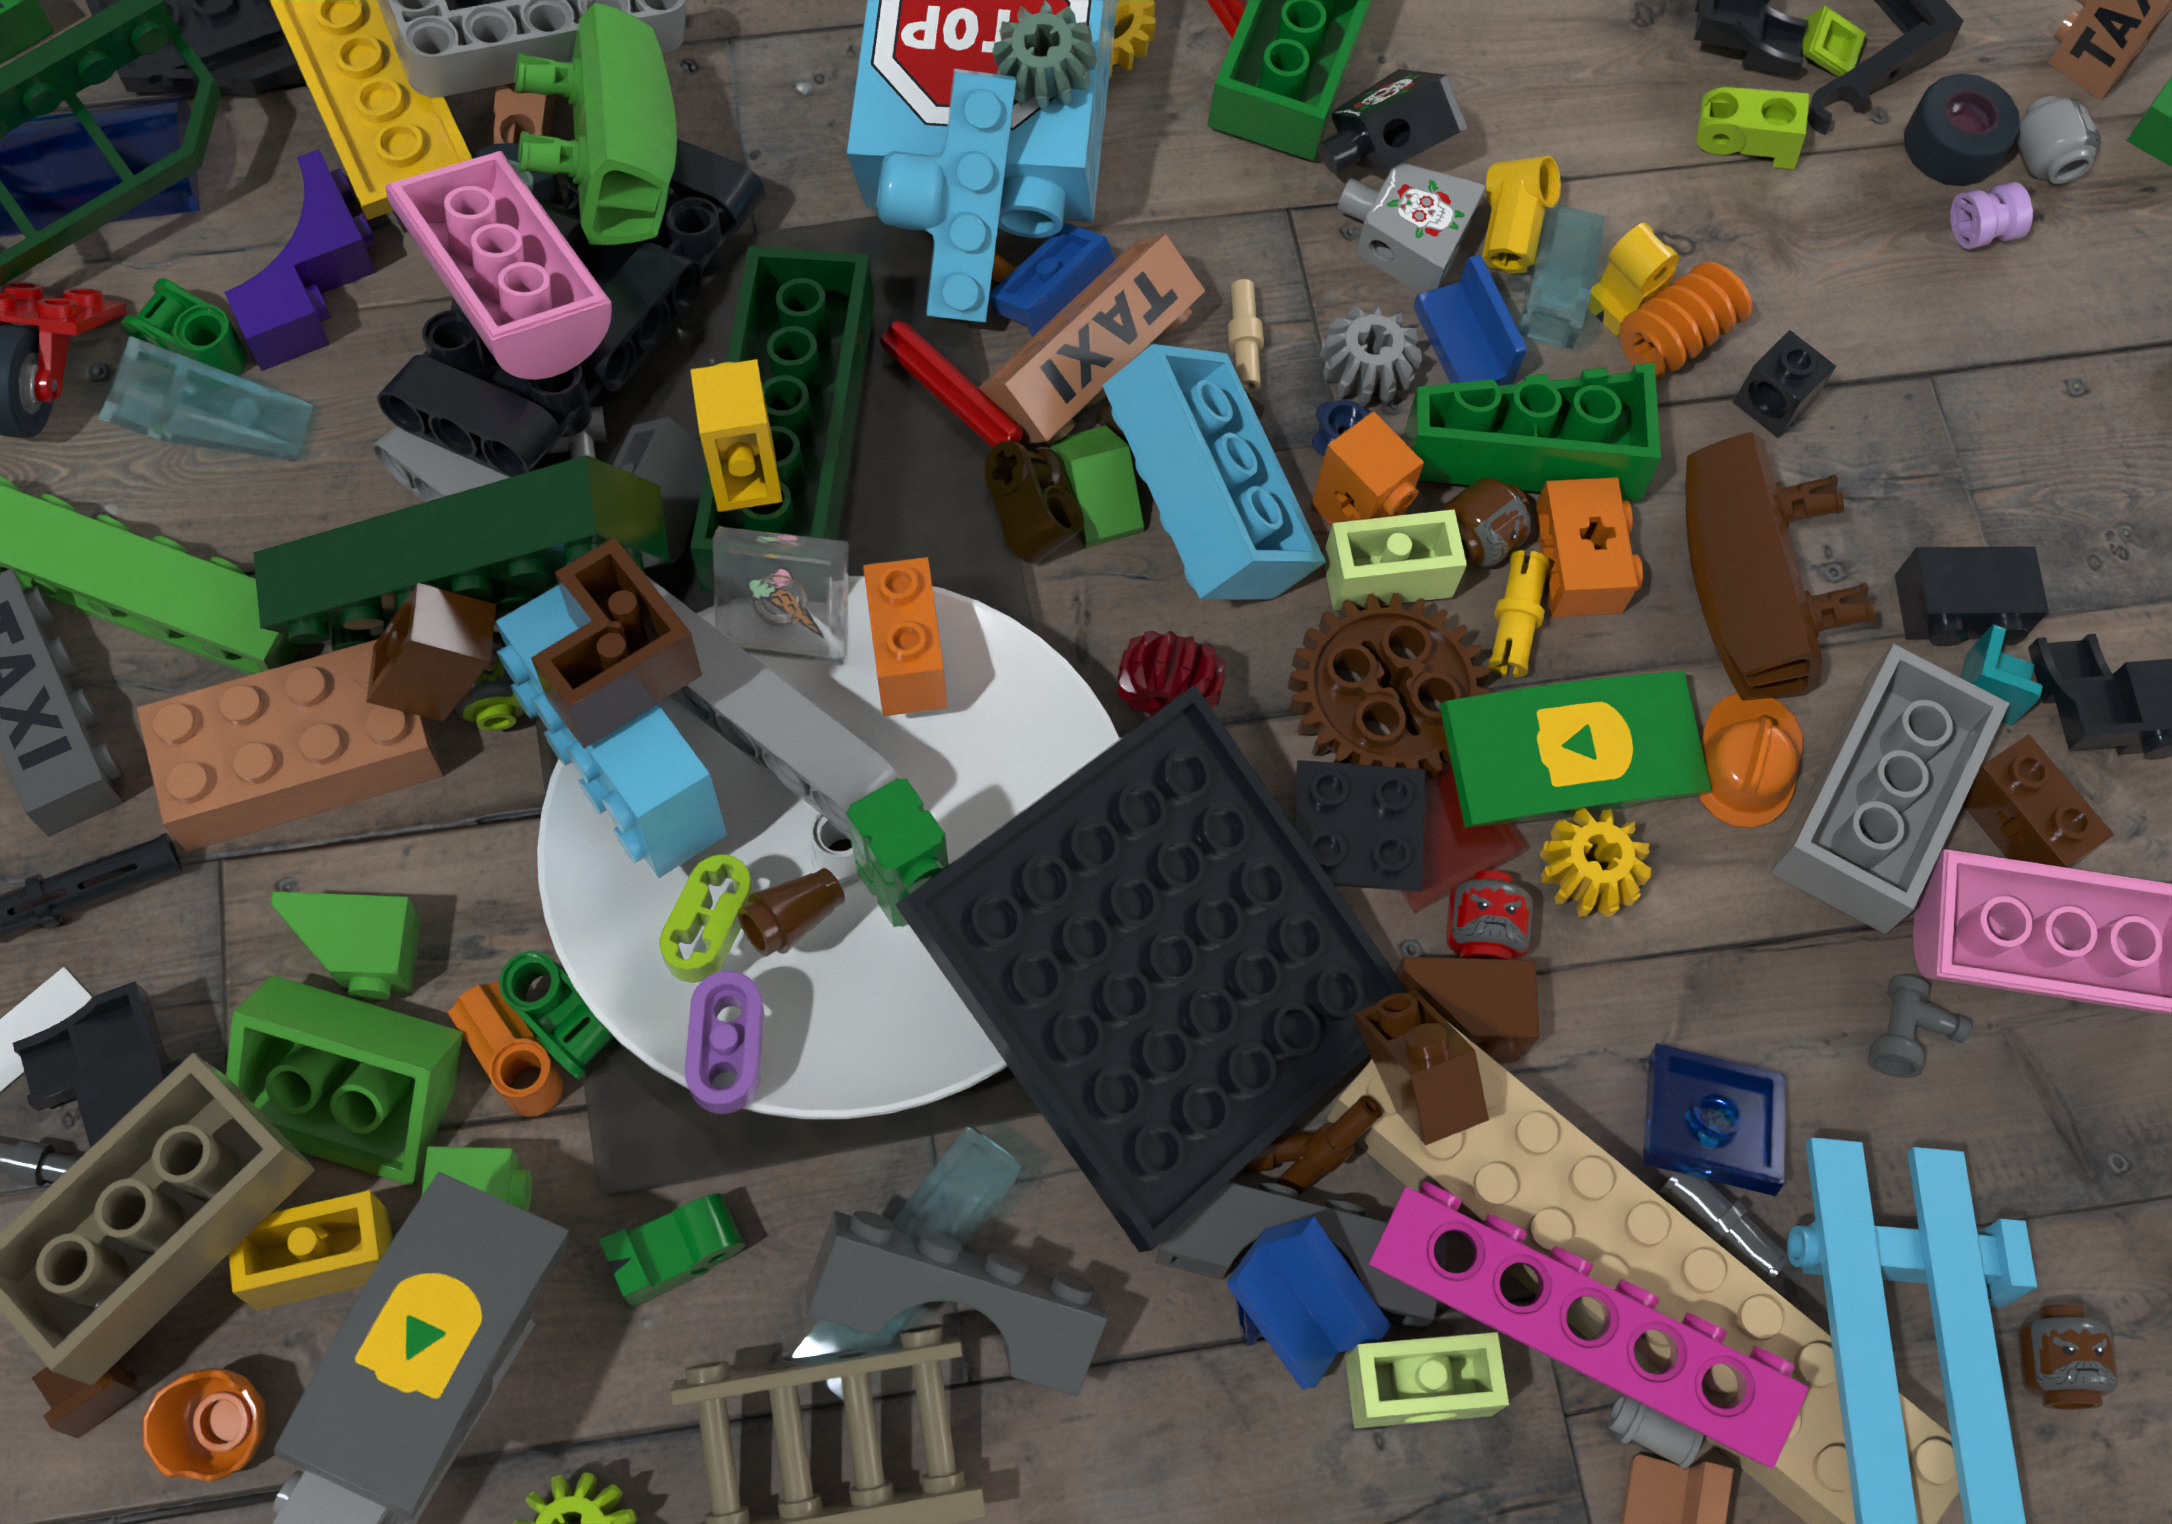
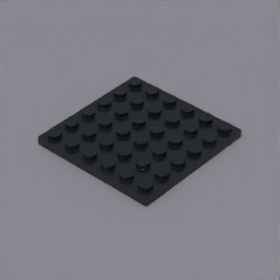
M1196 685L1179 694L895 904L1139 1253L1156 1248L1370 1054L1357 1027L1355 1012L1376 1005L1382 998L1388 995L1408 992Z

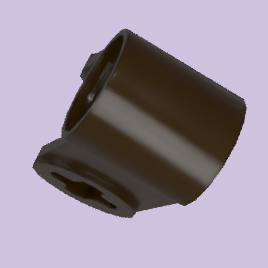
M1002 441L991 449L985 461L984 475L1003 525L1004 538L1009 548L1021 560L1030 564L1039 563L1084 528L1083 512L1075 500L1066 474L1064 461L1054 450L1038 448L1031 452L1014 441Z

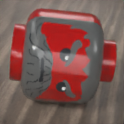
M1493 870L1479 871L1474 874L1473 880L1460 883L1451 890L1449 895L1446 943L1460 958L1518 960L1528 952L1530 948L1533 899L1524 888L1512 883L1513 878L1509 874Z

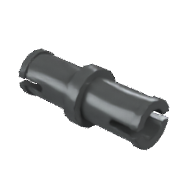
M1687 1161L1659 1190V1193L1662 1196H1666L1710 1238L1768 1284L1790 1261L1788 1252H1785L1745 1215L1748 1210L1745 1205L1739 1200L1732 1204Z

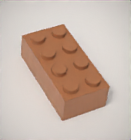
M377 640L137 707L163 825L186 852L443 777L427 717L366 702L373 646Z

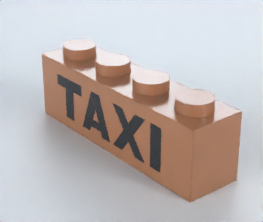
M2077 0L2084 7L2080 12L2075 9L2056 31L2053 38L2058 40L2060 44L2051 56L2048 64L2102 100L2132 68L2172 10V0Z
M1167 234L1137 240L978 388L1022 427L1023 436L1018 442L1019 444L1045 442L1047 445L1053 444L1073 429L1075 422L1072 418L1084 406L1095 405L1107 396L1102 386L1105 382L1147 349L1151 342L1162 332L1166 333L1174 330L1191 316L1192 310L1189 306L1205 290Z

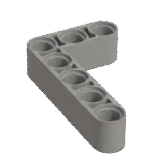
M377 0L409 84L421 95L429 97H444L515 83L514 74L518 53L554 59L557 62H571L579 19L594 2L620 9L648 24L654 29L662 53L677 49L683 43L685 37L687 0H505L449 11L445 0Z

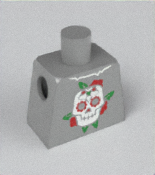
M1402 162L1392 167L1381 190L1350 178L1340 197L1337 210L1364 221L1356 250L1358 255L1421 294L1441 288L1475 221L1486 186L1474 181Z

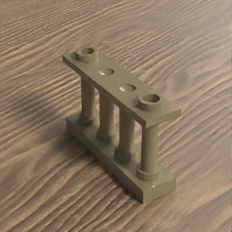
M924 1325L901 1331V1342L734 1371H729L728 1361L725 1360L706 1362L685 1368L686 1379L674 1381L670 1390L671 1406L697 1402L712 1510L705 1514L706 1523L703 1524H956L986 1518L979 1476L965 1477L964 1469L956 1468L941 1360L963 1357L958 1333L944 1335L943 1325ZM912 1365L928 1473L921 1476L922 1485L894 1490L893 1482L884 1478L869 1372ZM841 1377L856 1486L850 1488V1498L822 1502L821 1494L813 1493L798 1385ZM769 1390L784 1499L777 1502V1511L749 1515L748 1506H741L726 1397Z

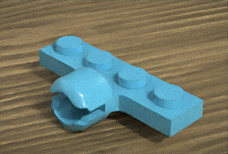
M954 69L946 140L942 151L934 155L891 151L885 155L882 162L877 202L880 220L885 225L924 229L932 234L934 238L926 305L927 316L986 323L1016 87L1014 76Z

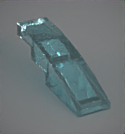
M968 1125L892 1221L895 1226L894 1229L921 1237L922 1233L927 1231L940 1233L957 1241L962 1246V1250L965 1251L1025 1165L974 1126ZM923 1304L911 1307L897 1315L876 1336L819 1319L791 1359L799 1360L892 1344L894 1340L901 1337L900 1332L906 1330ZM841 1377L820 1381L844 1400Z

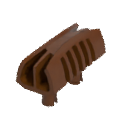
M1753 432L1719 441L1687 456L1685 484L1686 526L1690 563L1705 621L1726 673L1741 700L1798 697L1807 695L1820 684L1823 658L1817 640L1819 632L1864 622L1872 623L1875 621L1873 602H1867L1869 590L1867 583L1812 596L1808 590L1804 591L1788 532L1789 523L1833 513H1843L1842 492H1837L1838 477L1836 474H1833L1827 478L1781 487V484L1774 480L1764 440Z

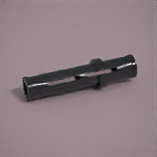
M164 833L153 840L99 857L96 860L44 878L39 873L25 878V886L0 895V937L41 923L44 927L55 925L60 922V915L108 897L119 895L122 892L152 882L171 873L176 874L183 871L172 839L168 833ZM134 863L137 864L136 870L90 887L84 886L85 881ZM63 889L68 891L67 895L19 913L14 911L15 907Z

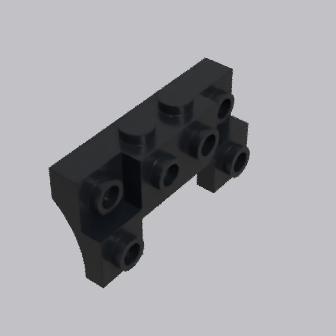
M1696 0L1695 11L1698 12L1694 40L1743 50L1741 66L1796 77L1803 62V57H1800L1803 35L1808 27V20L1778 12L1768 6L1770 0Z
M2087 634L2082 640L2051 643L2047 642L2046 637L2037 638L2028 647L2031 662L2035 664L2034 673L2037 683L2043 686L2041 692L2042 702H2056L2069 750L2115 747L2117 755L2144 753L2146 759H2162L2172 756V659L2125 662L2112 674L2105 661L2096 634Z
M136 981L95 995L82 1008L65 1020L39 1033L12 1043L15 1053L21 1057L30 1090V1094L26 1095L29 1105L35 1110L41 1111L77 1098L90 1148L182 1063L181 1059L173 1061L165 1054L149 995Z

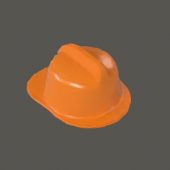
M1738 693L1726 696L1713 706L1705 722L1701 746L1712 792L1699 796V799L1715 818L1734 827L1755 828L1771 823L1786 810L1794 794L1803 752V734L1795 716L1781 702L1773 698L1741 700Z

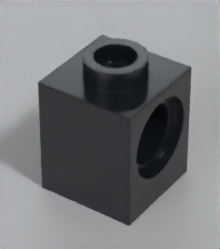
M1789 330L1752 367L1733 403L1775 437L1779 438L1814 403L1835 370L1836 365Z

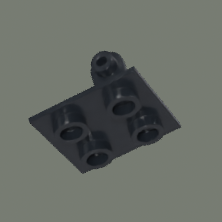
M1297 760L1294 828L1334 886L1422 892L1425 769Z

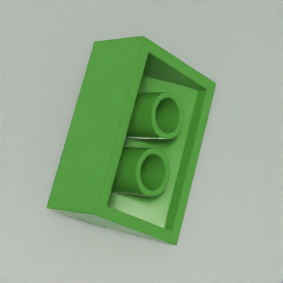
M272 975L233 1011L226 1076L299 1152L414 1186L419 1180L426 1162L427 1146L432 1147L455 1090L464 1032Z

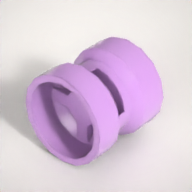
M2017 182L1997 185L1989 193L1979 189L1962 192L1956 195L1950 210V223L1954 237L1966 249L1988 245L1995 237L2004 242L2025 237L2030 231L2033 221V208L2027 190Z

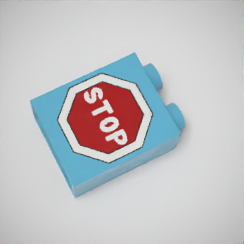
M867 0L847 156L866 208L875 209L879 217L877 205L881 165L885 155L891 151L934 155L942 151L946 140L954 69L997 74L999 67L994 63L992 51L994 43L1001 41L999 30L1002 21L1019 23L1017 13L1019 12L1020 5L1032 15L1040 13V8L1045 0ZM1046 0L1051 5L1054 15L1070 6L1072 12L1075 13L1076 23L1086 22L1091 30V44L1096 50L1097 63L1095 69L1089 71L1090 83L1087 91L1071 89L1072 100L1069 107L1061 102L1058 97L1050 98V103L1044 112L1038 107L1036 97H1033L1022 106L1014 99L998 228L1007 233L1021 237L1041 238L1057 234L1062 229L1063 220L1094 221L1118 0ZM895 226L907 230L924 231V229Z

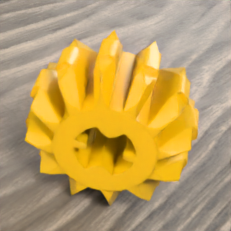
M1586 808L1577 811L1571 822L1564 819L1562 821L1559 820L1550 831L1552 840L1546 841L1540 849V859L1549 864L1541 873V883L1560 885L1561 888L1554 897L1555 905L1566 903L1569 898L1577 901L1576 910L1579 918L1588 916L1594 905L1605 919L1614 916L1619 909V904L1626 907L1632 906L1641 895L1638 886L1645 885L1651 876L1652 868L1642 862L1650 852V843L1631 841L1630 837L1636 830L1635 821L1624 824L1621 829L1613 825L1614 817L1611 808L1602 811L1597 821H1595Z

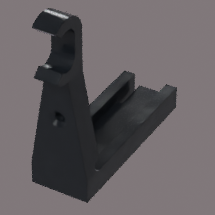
M1874 0L1904 35L1849 72L1819 88L1814 93L1808 107L1807 120L1810 126L1815 131L1826 135L1832 121V113L1824 108L1836 100L1844 99L1851 103L1853 111L1864 113L1870 100V93L1920 70L1947 55L1964 20L1946 0Z

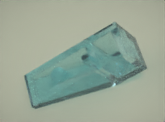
M129 336L115 365L98 418L160 441L296 462L300 455L314 405Z

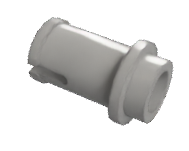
M1620 1394L1616 1399L1607 1421V1428L1617 1433V1441L1626 1445L1632 1440L1673 1461L1684 1470L1695 1459L1704 1436L1623 1394Z

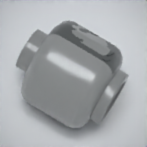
M2047 96L2037 100L2027 108L2026 116L2020 121V129L2015 138V143L2028 172L2036 179L2050 180L2055 184L2066 183L2085 174L2094 164V158L2101 148V136L2085 104L2076 98L2065 97L2059 99L2057 96Z

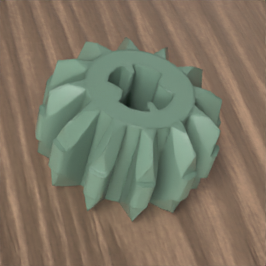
M1045 0L1040 8V13L1032 15L1020 5L1019 12L1017 13L1019 23L1002 21L999 30L1001 41L994 43L992 54L995 65L999 67L997 74L1015 77L1014 99L1018 101L1020 106L1036 97L1038 107L1045 112L1050 103V98L1058 97L1061 102L1069 107L1072 100L1071 89L1087 91L1090 83L1089 71L1095 69L1097 63L1096 50L1091 44V30L1086 22L1076 23L1075 13L1072 12L1070 6L1054 15L1051 5Z

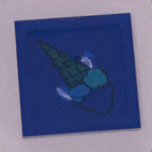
M1656 1043L1649 1055L1643 1164L1776 1197L1784 1185L1785 1074Z

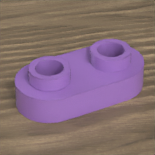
M722 971L706 977L694 990L690 1004L685 1079L696 1103L703 1109L717 1114L732 1113L745 1107L754 1098L760 1083L764 1005L756 984L749 977L739 972ZM735 1006L741 1009L740 1015L733 1021L723 1022L717 1019L720 1011L726 1007ZM722 1072L736 1074L735 1082L727 1088L720 1089L712 1085L714 1078Z

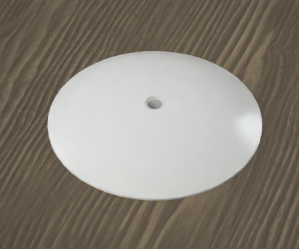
M832 576L828 600L803 598L825 635L766 596L741 594L697 613V615L876 750L892 766L899 779L907 778L923 801L924 811H930L945 833L948 864L952 863L1120 739L1109 715L1090 686L1069 662L1041 637L1011 617L977 600L944 588L932 586L948 708L883 716L864 576ZM668 696L658 704L710 773L727 836L662 877H657L644 858L637 863L631 861L614 834L613 829L617 825L612 820L608 811L606 810L601 814L596 812L579 785L578 780L582 776L574 764L570 763L564 766L558 759L550 778L541 812L537 846L538 884L544 918L555 951L571 983L596 1019L625 1048L652 1069L689 1089L685 1079L690 1004L694 990L700 982H684L670 973L661 955L659 939L662 929L692 871L699 862L709 856L719 854L734 856L745 864L751 876L754 893L809 873H815L822 868H827L837 878L845 895V902L836 907L831 914L786 954L776 951L767 957L761 955L752 946L741 928L723 966L718 971H735L749 977L758 987L764 1005L760 1083L754 1098L743 1109L762 1114L800 1119H852L884 1115L926 1105L970 1088L1008 1066L909 924L904 927L892 926L878 905L877 896H872L857 874L853 849L850 848L847 851L841 852L828 849L832 843L838 840H851L850 833L834 825L673 697ZM726 878L721 886L709 885L713 899L710 910L714 909L718 899L724 892L736 893L732 879ZM704 926L701 927L692 944L680 942L679 948L683 959L688 960L694 951L706 953L707 950L702 938ZM735 1006L726 1007L720 1011L717 1019L723 1022L733 1021L740 1015L741 1009ZM722 1072L714 1078L712 1085L720 1089L727 1088L735 1082L737 1075L732 1072Z

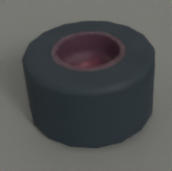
M1962 73L1942 77L1927 88L1904 129V147L1912 163L1926 176L1943 184L1959 186L1981 182L1997 169L2012 146L2020 129L2019 111L2011 96L1997 83L1984 77Z

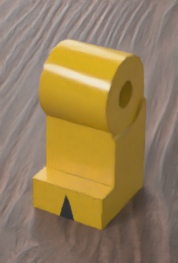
M1646 222L1640 223L1627 232L1612 248L1607 258L1609 263L1600 281L1587 290L1582 303L1618 337L1620 324L1624 317L1635 310H1639L1643 303L1655 298L1661 290L1669 286L1676 272L1675 267L1680 256L1670 246L1663 244L1654 235L1653 229Z

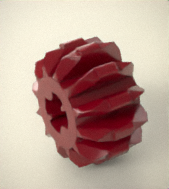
M1146 631L1143 636L1130 638L1127 650L1123 651L1117 677L1119 681L1117 694L1123 700L1128 701V706L1132 710L1144 711L1150 717L1179 694L1196 685L1214 711L1215 706L1220 702L1226 678L1224 674L1226 662L1215 654V648L1208 644L1195 642L1193 636L1185 638L1177 636L1173 631H1168L1166 635H1161L1154 631Z

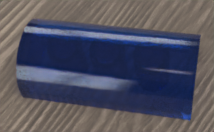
M183 98L87 109L133 175L182 147L191 114V109ZM72 111L36 116L8 132L5 138L0 141V179L37 232L122 183L119 176ZM195 171L110 222L199 211L198 172ZM0 202V236L23 234Z

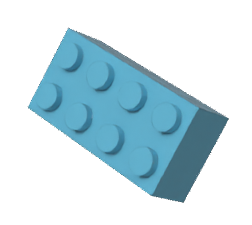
M1152 344L1102 385L1112 406V417L1117 426L1124 432L1135 456L1137 472L1144 482L1147 483L1160 511V522L1164 530L1172 537L1185 566V577L1191 587L1197 592L1200 600L1275 599L1326 563L1227 353Z
M559 585L496 621L506 646L497 651V655L505 670L514 681L510 686L516 699L529 718L533 719L539 715L548 729L544 732V735L564 766L570 763L574 764L582 776L578 780L579 785L596 812L601 814L606 810L608 811L612 820L617 825L613 829L614 834L633 863H637L644 858L657 877L660 878L727 836L710 773L658 703L583 749L549 704L531 657L579 629L568 614Z

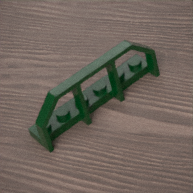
M120 0L0 68V141L5 138L8 132L36 116H43L53 112L65 100L122 181V183L37 232L0 179V202L26 237L23 241L0 253V286L202 168L221 91L210 72L181 34L164 0ZM169 41L199 82L185 137L180 149L133 175L76 93L90 85L105 82L116 70L143 55L159 51Z

